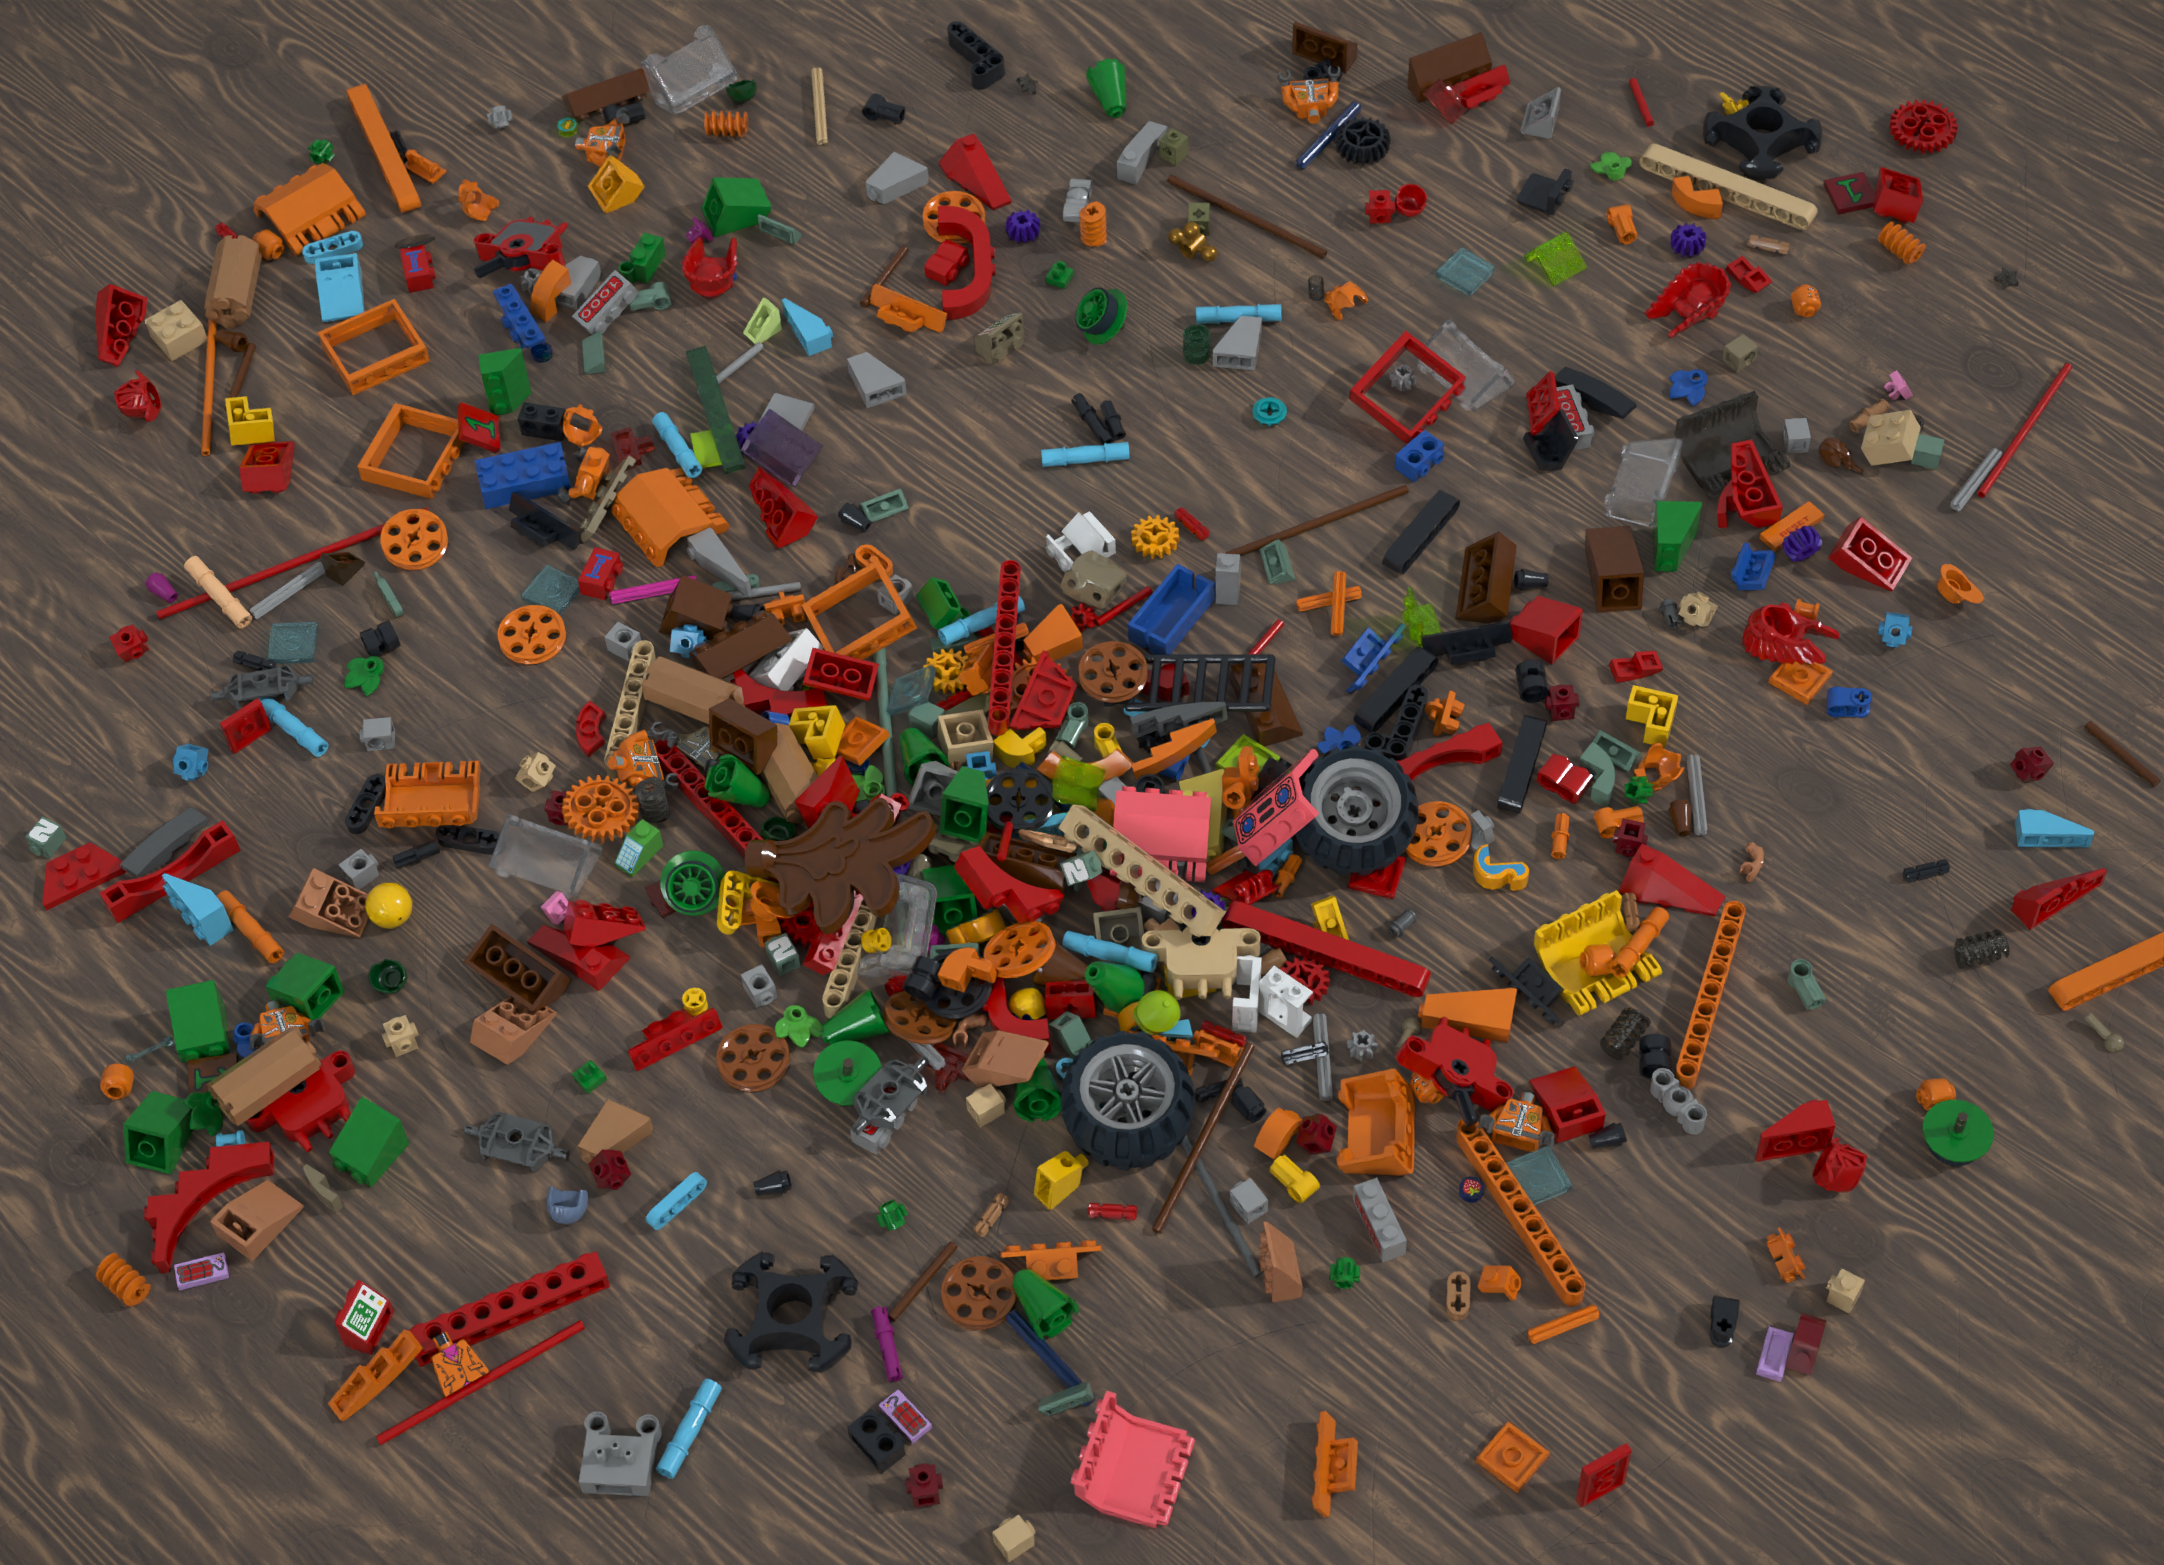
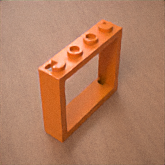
M395 299L317 332L322 348L352 395H356L430 362L426 346ZM392 320H396L412 344V347L348 374L332 347Z
M395 403L357 467L362 481L432 499L436 491L440 490L444 477L449 474L452 463L459 457L463 444L467 442L459 439L458 419ZM403 424L452 436L426 481L378 468Z
M879 559L802 604L825 651L861 660L866 659L917 629L913 618ZM882 578L901 614L835 652L816 616Z

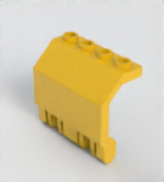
M1617 890L1610 894H1603L1598 900L1590 904H1583L1578 910L1570 914H1563L1556 921L1550 924H1543L1535 931L1534 946L1543 970L1565 989L1561 996L1566 1003L1570 1004L1578 1016L1597 1007L1595 999L1590 994L1593 991L1603 1003H1606L1610 999L1612 1000L1630 991V988H1636L1637 981L1631 973L1632 971H1635L1644 982L1662 974V969L1652 954L1647 952L1642 953L1639 962L1623 978L1615 976L1612 972L1609 975L1589 976L1581 969L1580 953L1584 951L1586 946L1607 944L1618 955L1620 949L1626 946L1632 937V934L1626 929L1620 911L1622 896Z

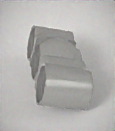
M1071 178L1063 209L1064 222L1080 223V210L1089 204L1091 198L1092 180Z
M1659 1068L1655 1070L1650 1085L1652 1096L1657 1098L1660 1103H1663L1667 1113L1677 1117V1122L1682 1124L1684 1131L1689 1134L1701 1133L1707 1116L1705 1107L1698 1104L1696 1099H1693L1690 1090L1684 1086H1679L1680 1081L1674 1078V1074L1669 1069ZM1674 1100H1680L1682 1103L1675 1102ZM1690 1117H1695L1699 1120H1692Z

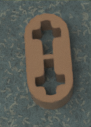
M1460 1271L1449 1275L1446 1293L1447 1315L1451 1319L1458 1321L1468 1316L1470 1307V1278L1467 1274ZM1457 1280L1461 1281V1292H1456L1455 1283ZM1456 1300H1460L1461 1311H1455Z

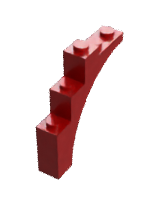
M270 1142L210 1147V1157H206V1169L179 1172V1181L175 1182V1194L148 1196V1206L144 1207V1219L149 1222L152 1228L155 1249L151 1251V1261L153 1265H156L160 1274L170 1273L173 1254L179 1238L189 1222L202 1207L235 1185L255 1178L274 1175L275 1153Z

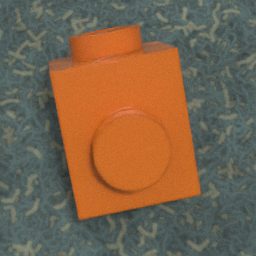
M1484 1265L1478 1289L1482 1293H1504L1509 1300H1515L1521 1288V1278L1511 1266Z

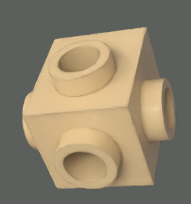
M1701 592L1692 593L1682 598L1679 604L1681 609L1678 614L1684 617V622L1692 626H1696V624L1701 627L1708 626L1718 605L1710 602V597Z
M539 752L530 756L527 755L520 762L519 766L521 768L515 779L531 792L544 788L553 777L552 772L556 765L549 761L546 755Z
M406 1015L392 1018L390 1021L383 1023L386 1033L382 1034L383 1040L387 1048L392 1047L395 1057L418 1049L415 1037L419 1036L414 1022H408Z

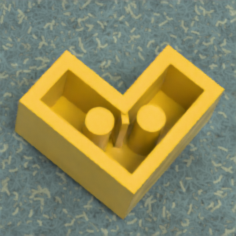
M247 396L225 398L231 446L275 441L271 408L249 410Z
M1633 685L1628 701L1626 719L1646 724L1643 743L1652 745L1661 743L1666 748L1676 712L1678 695Z
M836 705L797 708L793 710L789 727L799 744L807 745L813 759L835 758L845 722Z

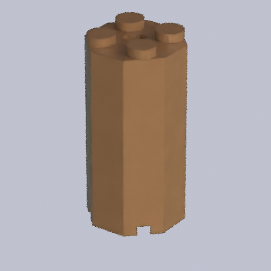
M227 235L217 244L204 305L206 310L205 316L227 329H235L236 326H241L250 318L262 258L261 252L259 253L258 243L244 235H238L237 239H232V235Z
M660 656L648 666L646 673H649L648 679H643L642 682L644 699L709 724V708L729 698L741 705L744 703L742 687Z
M774 723L777 725L778 730L777 746L760 775L786 821L806 824L794 801L818 778V775L789 725Z
M295 1025L287 1028L206 1084L214 1100L217 1099L220 1109L234 1125L239 1126L318 1071L319 1067L322 1066L320 1060L315 1055L317 1053L315 1048L309 1041L305 1043L301 1039L303 1035Z

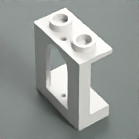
M1090 511L1082 515L1105 540L1102 556L1108 558L1115 554V538ZM1047 535V546L1045 547L1047 554L1051 558L1054 557L1063 572L1071 570L1074 562L1064 550L1073 546V544L1065 535L1056 540Z
M1251 955L1237 956V984L1251 986L1249 999L1233 998V1031L1257 1033L1262 958Z
M1273 966L1259 981L1258 1012L1297 1038L1312 1022V1017L1303 1011V1004L1313 994V991L1276 966Z

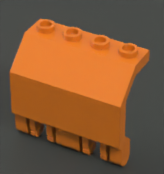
M324 163L318 166H311L306 173L301 176H294L289 183L275 187L270 194L262 195L254 202V213L258 218L261 217L262 211L267 214L295 256L302 254L303 248L309 244L308 240L304 237L305 234L308 233L317 242L331 237L339 232V229H344L345 225L338 216L339 214L343 213L351 224L356 222V219L359 220L366 216L355 195L337 171Z
M663 468L637 474L616 494L611 507L613 516L617 518L625 531L629 533L655 567L664 565L668 549L682 536L699 533L710 527L716 535L724 533L729 529L728 522L720 513H713L715 511L714 505L711 504L697 485H692L693 480L687 477L682 468L673 470Z
M461 761L459 774H452V762H446L445 766L444 762H423L422 767L421 763H415L413 776H407L406 763H400V766H398V763L386 765L384 811H381L378 806L375 807L374 812L378 827L461 826L472 824L477 819L480 794V761H469L468 766L466 761Z

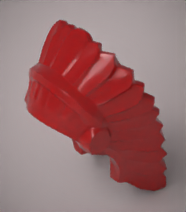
M698 237L693 241L692 247H689L687 255L684 256V260L681 262L683 266L681 269L694 292L705 298L714 299L723 295L729 288H733V275L738 264L736 262L737 238H731L725 259L723 257H705L702 237Z
M1699 261L1694 265L1689 264L1687 268H1681L1680 274H1676L1674 280L1670 281L1668 286L1663 288L1662 294L1657 296V300L1651 303V308L1647 309L1644 314L1648 319L1667 317L1673 310H1676L1679 315L1684 317L1685 320L1668 334V337L1672 339L1706 318L1714 319L1719 313L1718 309L1725 303V299L1729 295L1731 282L1722 268H1717L1716 265H1711L1709 262L1703 264Z
M1782 602L1779 605L1770 604L1760 607L1750 614L1748 624L1743 632L1742 645L1745 646L1746 653H1751L1752 657H1759L1761 661L1768 659L1771 663L1778 661L1782 664L1786 662L1790 664L1798 662L1801 665L1804 662L1808 664L1814 662L1824 664L1826 662L1825 654L1809 638H1802L1805 634H1813L1839 639L1840 634L1835 629L1822 625L1819 621L1799 615L1791 610L1788 603Z

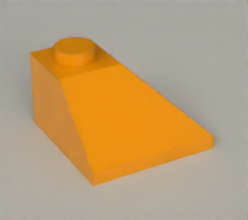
M609 155L587 186L605 213L633 203L645 188L635 172L611 155Z

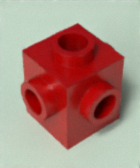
M1390 190L1369 191V201L1365 202V215H1369L1370 223H1391V214H1395V202H1391Z
M133 624L122 627L119 632L109 637L117 655L125 662L137 659L150 650L146 643L149 641L143 629L139 630Z

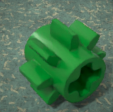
M316 139L308 147V150L311 151L309 157L316 164H327L335 156L332 153L333 146L327 140L321 139L319 141Z
M1631 776V781L1624 784V796L1631 799V804H1647V799L1653 796V784L1646 782V776Z
M895 1199L878 1207L880 1213L875 1215L882 1228L887 1226L888 1230L891 1231L906 1223L903 1217L907 1216L908 1212L901 1202L897 1204Z
M1348 1257L1338 1258L1336 1264H1330V1281H1335V1286L1338 1288H1352L1354 1282L1360 1281V1265H1355V1261Z

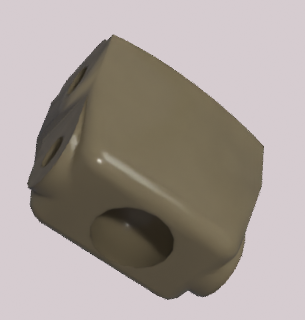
M1091 550L1083 553L1074 561L1071 570L1065 572L1060 586L1063 589L1062 593L1079 602L1104 609L1120 594L1122 587L1126 583L1127 574L1109 559ZM1070 579L1075 581V586L1070 585Z

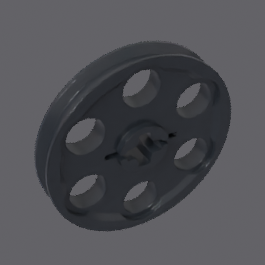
M1029 769L1007 770L994 777L986 787L988 796L987 818L1001 831H1003L1005 824L1000 821V817L1008 814L1013 817L1010 821L1013 824L1012 834H1018V831L1021 829L1030 831L1039 829L1049 820L1053 812L1054 795L1052 787L1042 775ZM1005 780H1012L1015 783L1010 788L1002 786ZM1029 780H1035L1038 784L1034 788H1028L1025 786V783ZM1020 791V797L1022 801L1021 804H1019L1018 811L1016 801L1018 799V792ZM993 797H999L1002 802L998 805H992L989 803V800ZM1045 797L1049 802L1041 806L1036 803V800ZM1026 815H1034L1036 820L1032 823H1026L1023 818Z
M958 949L942 952L932 960L941 964L952 952ZM972 976L965 992L957 990L956 993L955 989L943 986L940 981L931 1000L925 1001V1003L938 1016L948 1019L964 1018L977 1012L987 1002L993 983L985 981L983 985L976 986L974 985L976 977ZM972 996L975 998L972 1005H962L965 997ZM943 999L951 1000L949 1007L945 1009L939 1008L938 1005Z

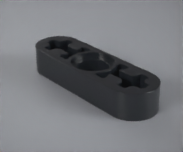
M379 774L372 775L363 785L345 818V823L350 833L361 834L368 828L374 817L375 807L380 806L386 795L384 776ZM370 800L373 802L368 808L361 807L364 801Z
M440 825L436 829L437 841L443 847L489 855L500 852L503 847L501 836L496 831L456 825ZM466 836H475L474 841L470 843L463 842Z

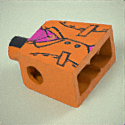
M447 1331L433 1338L440 1353L431 1357V1362L444 1397L489 1372L488 1368L464 1339L453 1344Z

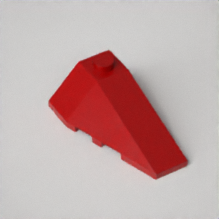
M974 133L956 140L940 159L939 166L947 178L961 184V188L965 191L969 190L975 194L976 198L990 209L996 210L1012 203L983 145Z
M109 284L97 292L95 318L98 360L116 367L120 365L132 338L137 333V328L145 318L147 297L113 284Z
M1753 440L1732 443V500L1740 519L1757 528L1774 525L1780 521L1783 506Z
M759 467L749 487L755 504L760 506L762 512L760 518L766 523L767 529L765 531L768 538L776 547L782 548L807 536L818 516L799 497L765 469Z
M1643 843L1631 860L1618 891L1621 895H1624V893H1634L1636 895V902L1640 904L1656 903L1661 904L1663 908L1670 909V906L1684 908L1686 912L1710 916L1716 915L1726 898L1722 893L1664 853Z
M2102 868L2035 885L2026 891L2021 890L2013 898L2014 902L2011 911L2032 930L2101 886L2107 870Z
M542 925L527 941L530 946L597 991H600L630 959L629 955L609 943L595 947L569 944L563 930Z

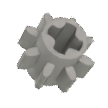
M505 106L490 108L491 113L487 114L489 125L494 124V129L508 127V121L513 120L511 110H506Z
M529 269L521 276L523 291L528 290L532 294L534 286L541 275L539 270Z
M1406 364L1395 366V372H1390L1391 386L1396 387L1399 391L1411 390V384H1416L1417 380L1415 369H1411Z
M1365 1030L1357 1034L1353 1032L1352 1040H1347V1048L1351 1049L1350 1057L1355 1056L1360 1062L1367 1058L1373 1059L1372 1051H1377L1378 1043L1374 1042L1375 1035H1370Z

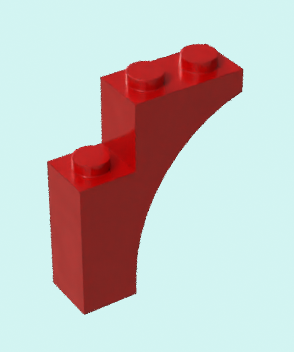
M742 668L733 672L734 679L730 680V683L742 687L743 705L758 715H761L764 711L787 714L790 720L794 709L827 706L822 689L816 688L805 691L772 689L754 681Z
M980 846L961 852L954 865L955 870L985 910L1005 904L1019 924L1027 921L1034 922L1041 916L1056 913L1064 898L1059 889L1039 888L1013 878L1000 869Z

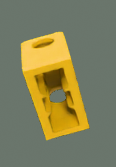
M1063 1151L1037 1167L1033 1195L1051 1211L1078 1188L1082 1170L1089 1165L1087 1158L1081 1153L1073 1157L1068 1151Z

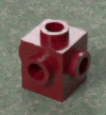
M1573 685L1549 687V695L1545 696V707L1550 712L1551 721L1574 719L1575 709L1579 707L1578 693H1574Z
M2040 746L2020 749L2015 754V758L2010 766L2015 771L2017 777L2023 782L2038 781L2046 775L2054 765V762Z
M553 790L550 799L546 800L545 812H547L549 822L555 825L568 826V823L564 822V815H562L563 799L566 798L567 791Z
M1622 818L1620 830L1615 829L1613 843L1617 844L1615 853L1626 857H1634L1642 843L1647 845L1648 836L1644 835L1646 823Z
M1323 1114L1303 1117L1296 1143L1311 1155L1328 1153L1331 1151L1337 1126Z
M602 1149L588 1164L598 1188L618 1190L632 1175L621 1151Z
M922 1463L909 1468L910 1478H905L907 1494H912L914 1508L940 1504L939 1489H943L941 1473L936 1474L935 1464Z

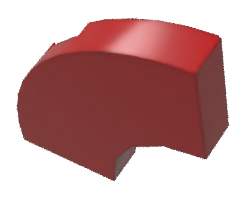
M590 700L581 709L576 720L577 741L587 757H590L605 744L599 729L601 723L606 718V714Z

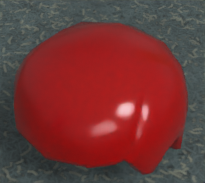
M1416 184L1402 185L1394 200L1395 208L1398 213L1406 217H1415L1421 214L1427 202V195L1424 189Z

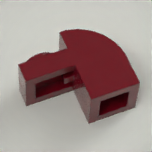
M1801 1312L1786 1368L1811 1375L1827 1320Z

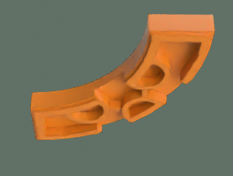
M1118 748L1108 756L1091 763L1071 761L1052 751L1037 770L1047 777L1066 785L1089 787L1101 785L1115 776L1120 777L1132 767L1131 764L1134 762Z

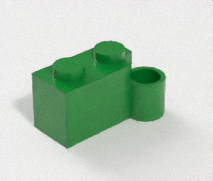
M644 232L629 255L630 261H624L619 264V273L631 284L635 281L648 284L666 256L663 238Z
M931 577L915 595L921 609L929 618L930 625L935 629L943 628L948 624L956 622L958 619L963 620L972 615L966 608L961 606L950 585L945 580Z

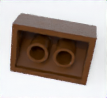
M1294 22L1292 54L1316 63L1329 59L1335 69H1338L1339 66L1341 72H1348L1357 59L1358 43L1302 23Z
M730 698L709 708L710 748L722 755L730 754L737 757L751 772L756 775L760 774L777 746V725Z

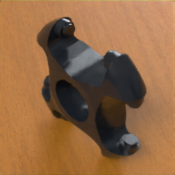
M1750 86L1742 94L1743 100L1749 102L1748 106L1728 116H1720L1717 111L1708 112L1704 120L1703 137L1705 144L1716 146L1719 139L1742 153L1748 160H1743L1739 164V169L1745 177L1754 179H1776L1782 173L1783 166L1781 163L1773 161L1775 158L1802 145L1805 146L1807 153L1813 154L1819 151L1822 143L1820 120L1811 118L1807 122H1803L1792 116L1780 106L1785 102L1786 97L1780 88ZM1763 129L1772 133H1760L1755 130Z
M759 1252L746 1260L732 1275L731 1284L734 1290L742 1291L748 1286H755L759 1289V1305L751 1330L747 1335L742 1337L739 1330L727 1329L723 1340L727 1349L748 1370L761 1369L762 1356H759V1352L791 1349L815 1353L812 1358H809V1371L816 1373L827 1371L845 1357L851 1350L852 1344L851 1336L846 1333L839 1334L834 1338V1341L825 1338L824 1319L832 1295L838 1290H841L845 1295H855L858 1289V1280L848 1266L833 1254L821 1256L820 1269H823L824 1274L788 1276L764 1271L774 1267L775 1255L769 1252ZM799 1301L811 1307L807 1317L796 1324H781L772 1319L774 1311L786 1302Z

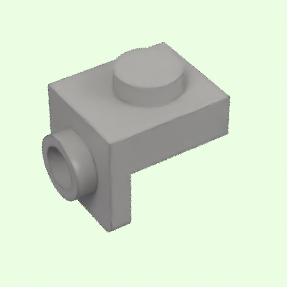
M1479 810L1471 814L1474 827L1471 828L1472 841L1470 847L1474 852L1481 845H1489L1495 841L1492 820L1488 816L1484 817Z

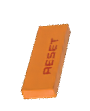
M1808 501L1763 531L1759 539L1776 552L1783 547L1784 538L1789 536L1790 532L1805 525L1813 527L1824 519L1825 514Z

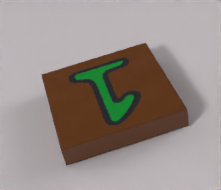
M232 1053L189 1060V1094L193 1092L205 1093L209 1089L206 1084L238 1063L237 1054Z

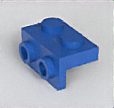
M1743 543L1742 549L1737 556L1736 565L1731 572L1732 580L1735 582L1738 590H1764L1776 558L1773 550L1752 551L1749 543Z

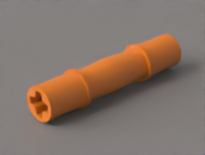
M222 891L216 896L224 905L230 922L236 925L240 932L252 942L253 948L258 950L269 963H276L283 957L284 950L272 938L269 932L264 931L260 924L246 911V907L240 904L229 891Z
M1661 907L1653 908L1646 919L1640 923L1639 929L1632 935L1626 946L1620 949L1618 955L1610 964V971L1615 976L1625 977L1632 967L1639 962L1640 956L1648 948L1652 940L1659 936L1660 931L1669 920V914L1665 909Z

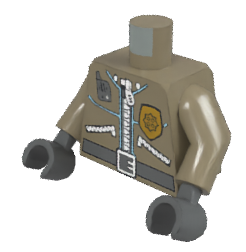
M703 727L700 730L686 734H677L675 731L667 729L662 737L663 741H668L667 746L670 748L677 745L676 747L705 778L711 766L714 765L716 767L720 762L717 759L723 756L710 748L708 727Z

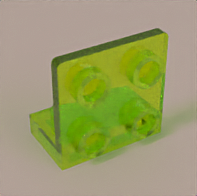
M1568 231L1524 255L1528 263L1534 259L1540 263L1552 286L1587 268Z
M1407 587L1406 596L1403 597L1405 610L1402 611L1405 623H1409L1411 641H1415L1417 647H1422V636L1441 633L1442 631L1432 603L1418 606L1412 587Z
M1061 755L1052 777V797L1059 803L1083 805L1089 810L1096 812L1097 792L1105 775V770Z

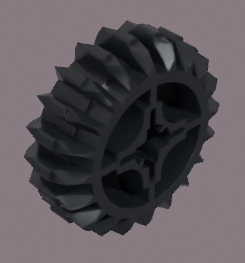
M1354 117L1353 121L1347 120L1346 124H1341L1340 129H1337L1335 144L1337 153H1340L1341 158H1345L1347 162L1353 161L1354 165L1361 163L1363 166L1364 163L1371 165L1373 161L1379 162L1380 158H1384L1386 153H1388L1391 138L1389 130L1386 129L1385 124H1380L1379 120L1373 121L1371 117L1369 119H1364V117L1357 119Z

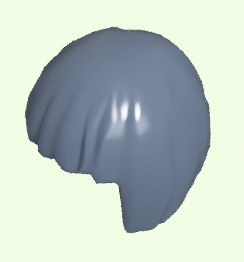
M550 1186L546 1199L549 1215L560 1224L576 1223L587 1210V1191H559Z

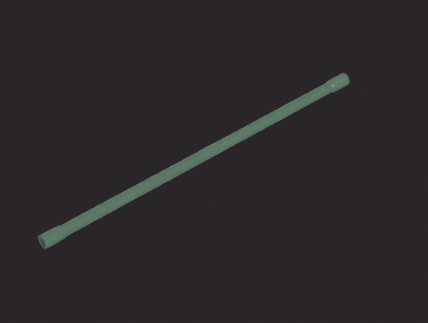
M884 647L872 656L873 663L879 664L876 674L880 727L888 730L890 734L882 743L886 796L890 798L892 794H896L898 791L886 672V649ZM904 876L899 880L900 893L896 909L899 931V956L907 959L913 957L914 951L910 932L906 878Z

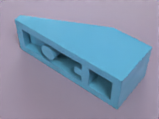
M785 298L781 300L783 314L808 356L832 347L831 338H833V333L830 326H826L821 318Z
M2019 810L2015 821L2018 847L2090 848L2094 837L2093 830L2044 810Z

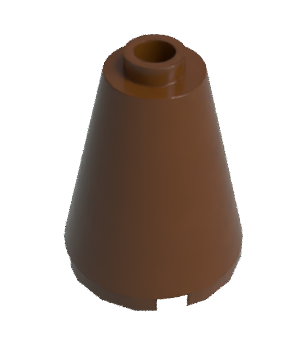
M1056 942L1053 955L1042 967L1037 969L1032 983L1037 986L1046 987V982L1086 980L1085 971L1088 965Z

